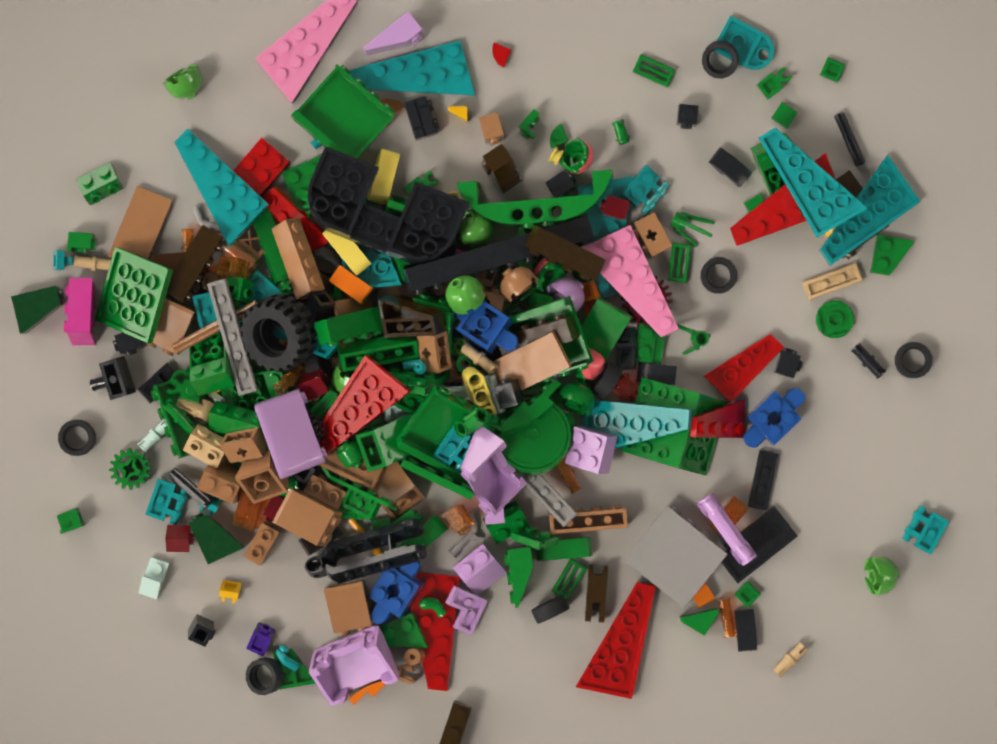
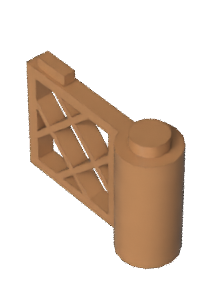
M253 224L248 228L249 238H239L231 247L228 246L224 239L223 242L225 243L219 251L247 274L250 271L253 273L260 265L258 260L263 255L262 249L258 253L252 248L251 241L258 240V237L251 238L250 228L254 227Z

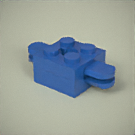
M485 301L476 310H468V314L465 315L456 314L451 309L454 317L461 321L456 330L492 354L497 346L507 352H513L518 348V337L508 330L513 321Z
M791 389L781 397L776 391H773L746 417L753 426L745 432L743 436L744 443L748 447L755 448L767 439L771 445H775L802 419L795 410L804 403V393L799 389Z
M420 561L382 572L368 595L369 598L377 602L370 613V618L374 623L383 624L387 622L392 613L398 618L405 616L425 584L416 578L417 573L421 569Z

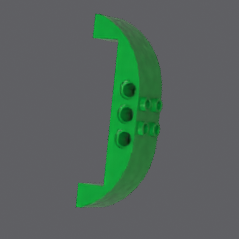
M611 169L592 171L594 192L592 195L482 204L479 182L457 183V188L465 201L469 202V206L487 219L506 225H523L525 229L533 228L536 224L551 227L555 226V223L570 221L591 211L606 195L612 183L614 173ZM557 207L562 209V214L559 217H555L553 214L554 209ZM537 209H542V216L536 219L534 212ZM522 210L523 218L516 220V212Z

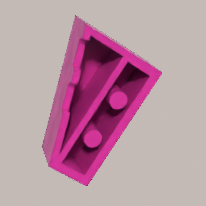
M69 278V285H66L68 303H65L67 321H64V332H67L72 346L95 345V339L93 338V327H95V321H93L95 283L93 278Z

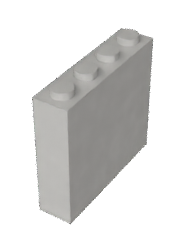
M666 506L624 560L685 609L728 554L725 553L727 549L718 542L715 545L710 541L712 537L704 530L699 532L695 528L697 524L689 518L684 520L680 516L682 512L677 508Z

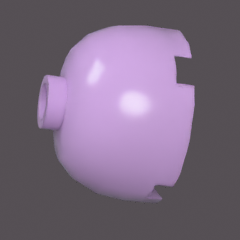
M562 277L556 279L547 287L549 296L553 294L555 300L570 296L576 312L582 307L585 300L582 290L584 287L578 280Z

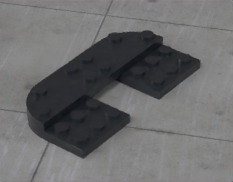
M325 146L308 187L309 210L319 226L332 234L412 264H425L438 260L450 250L469 206L468 201L415 181L400 217L365 204L379 167Z

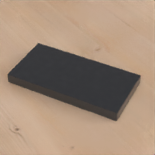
M773 506L740 532L750 544L757 557L743 566L736 561L730 552L731 548L726 543L723 546L727 549L725 553L728 555L723 560L722 565L738 584L798 536L775 506Z

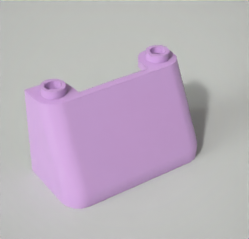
M300 389L254 405L280 479L325 462L324 458L328 457L324 446L320 447L305 406L308 400L305 392H301Z
M482 426L474 432L461 466V475L471 486L480 502L479 507L485 513L490 512L495 516L527 483L523 477L514 474L515 468L507 463L502 454V451L507 447L505 442Z
M371 626L318 648L312 655L309 674L331 706L346 702L350 690L381 679L384 684H393L399 680L398 668L379 626Z

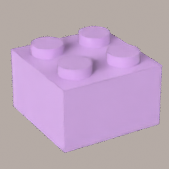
M574 426L565 464L596 474H608L618 436L586 426Z

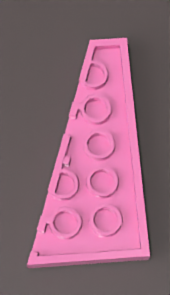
M327 0L256 58L291 103L296 99L299 91L305 85L306 80L319 63L343 22L356 5V0Z
M631 225L582 247L606 259L600 274L661 338L679 330Z

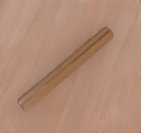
M252 301L236 310L239 321L242 320L246 311L257 303L256 301ZM218 321L173 343L172 348L174 352L178 354L220 332Z

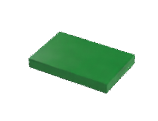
M598 297L581 326L588 347L600 353L606 361L632 316Z

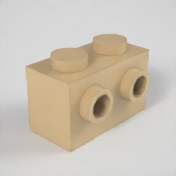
M197 424L191 432L183 451L217 469L225 457V453L220 447L224 437Z

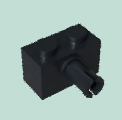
M125 356L99 363L102 377L90 380V385L98 384L91 387L93 391L106 387L110 400L136 392Z

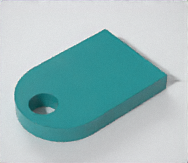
M732 16L729 17L717 41L723 40L733 44L739 54L738 64L749 70H760L766 67L774 55L773 42L766 34ZM721 48L714 50V52L732 61L731 54L727 50ZM760 50L768 52L769 57L767 60L759 59L758 52Z

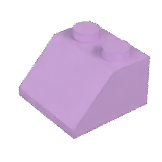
M484 543L453 566V569L463 582L477 596L506 574V571Z

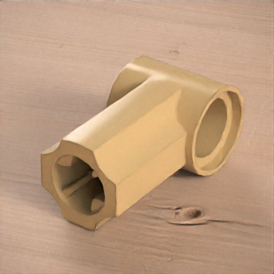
M178 398L176 405L181 410L193 416V419L197 422L209 424V412L214 405L212 402L201 399L197 404Z

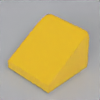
M466 106L448 107L449 113L468 123V109Z

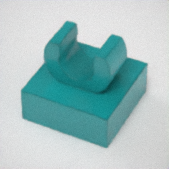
M53 251V270L61 271L64 270V265H73V257H65V251Z
M205 493L212 501V504L206 508L211 510L209 515L212 516L218 510L222 500ZM200 505V511H203L204 507Z

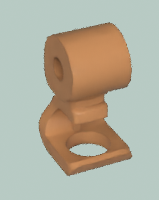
M412 648L406 651L403 660L407 664L398 667L400 681L409 685L418 681V679L404 674V671L413 672L415 670L414 665L424 661L425 652L422 648Z

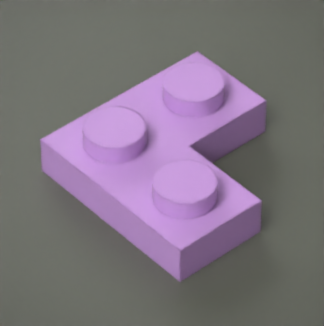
M453 586L446 604L461 610L453 627L472 636L487 604V600Z

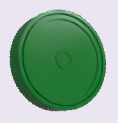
M524 397V402L531 406L529 403L534 397ZM556 404L538 422L520 432L502 437L497 435V429L493 433L502 439L507 446L502 451L507 463L515 468V472L524 475H540L556 468L565 458L571 440L569 421ZM515 406L505 408L506 411L499 414V423L504 418L508 419L512 415L510 412Z

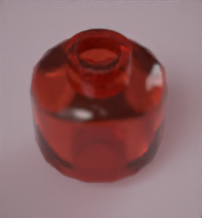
M623 373L612 392L622 401L628 398L633 400L638 394L639 383L629 373Z

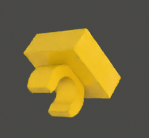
M223 579L219 590L222 602H225L226 598H231L232 603H235L236 599L238 600L242 583Z

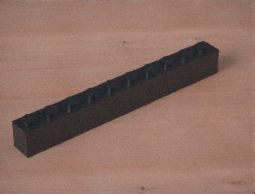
M588 216L544 228V230L573 244H578L579 247L590 244L589 240L594 238ZM530 233L405 269L402 272L409 293L414 292L415 295L425 293L426 288L433 287L434 290L445 287L444 283L450 282L462 275L476 278L481 276L480 272L488 270L490 274L499 271V267L504 265L510 268L517 266V262L524 260L525 263L536 260L535 255L529 253V248L524 246Z

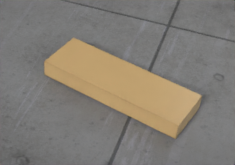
M857 263L802 282L809 301L861 282L863 279Z

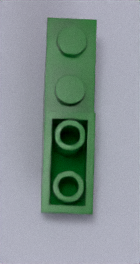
M556 379L552 383L548 382L542 388L543 393L539 397L536 395L530 401L529 405L531 406H528L525 402L520 406L516 405L510 412L512 415L500 422L502 429L498 430L497 435L502 437L520 432L543 418L553 409L554 402L551 398L560 390L561 383Z

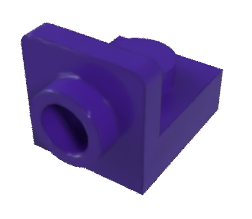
M258 622L246 649L264 657L276 630L268 624Z

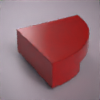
M493 43V57L502 68H504L511 50Z

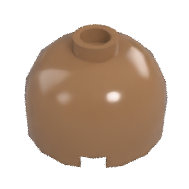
M510 267L502 274L504 278L500 283V290L510 304L512 303V297L515 300L532 287V281L534 280L536 283L539 278L526 267H517L515 269Z

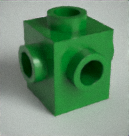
M228 277L227 281L234 306L241 308L243 305L249 304L253 297L254 282L245 278Z

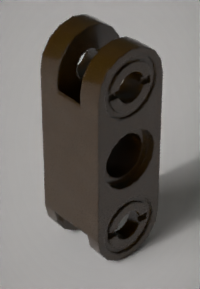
M593 564L588 566L585 622H591L592 609H599L598 622L604 623L608 565H604L602 574L593 573Z

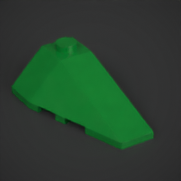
M267 207L254 221L253 225L272 282L276 285L283 280H289L272 232V228L279 223Z

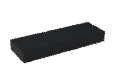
M759 450L747 507L767 511L778 454Z

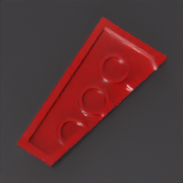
M278 186L273 187L261 197L269 204L268 209L279 224L286 219L300 218L312 253L329 243L322 234V227L317 223H313L307 217V213L304 210L298 209L294 205L295 202Z
M769 334L708 372L704 377L727 400L732 402L784 346Z
M737 400L735 403H729L724 405V407L715 408L711 412H705L692 417L690 437L743 438L745 434V400Z

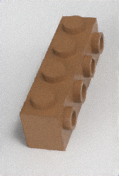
M300 218L286 219L272 228L296 299H307L311 292L323 291L325 288Z
M621 504L610 505V509H602V506L591 507V511H583V508H573L578 515L565 527L552 514H549L551 534L628 528L626 508H622Z

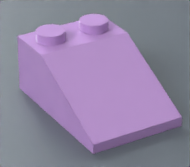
M407 11L363 47L364 52L368 56L409 47L411 44L415 46L423 39V29Z

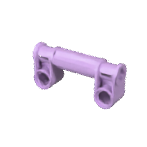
M713 493L708 494L696 503L705 517L712 521L731 548L730 552L739 564L744 566L757 557L750 544L744 539Z

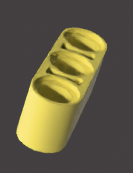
M383 148L380 149L375 166L379 167V171L367 197L368 201L386 206L400 157L399 153Z
M326 230L322 233L356 276L371 265V262L353 241Z
M467 367L463 370L461 376L469 400L482 409H487L488 414L492 413L496 416V410L484 376L474 367ZM476 375L475 379L470 381V378ZM482 392L480 397L476 398V395Z

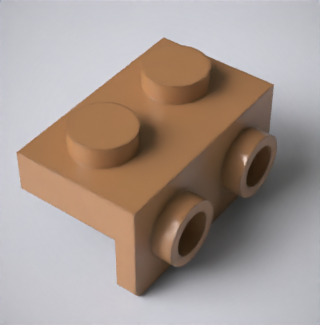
M318 473V475L313 474L304 492L338 509L347 491L344 490L346 487L337 482L335 484L328 482L329 478L321 473Z

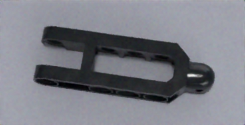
M413 518L329 542L321 555L311 557L306 561L305 570L313 578L328 576L331 580L340 584L424 560L427 557L424 544H415L408 547L405 545L396 548L397 542L422 535L424 532L423 522L420 519ZM388 545L389 550L384 551L383 554L372 557L366 556L365 559L355 562L349 561L348 564L337 566L340 558Z

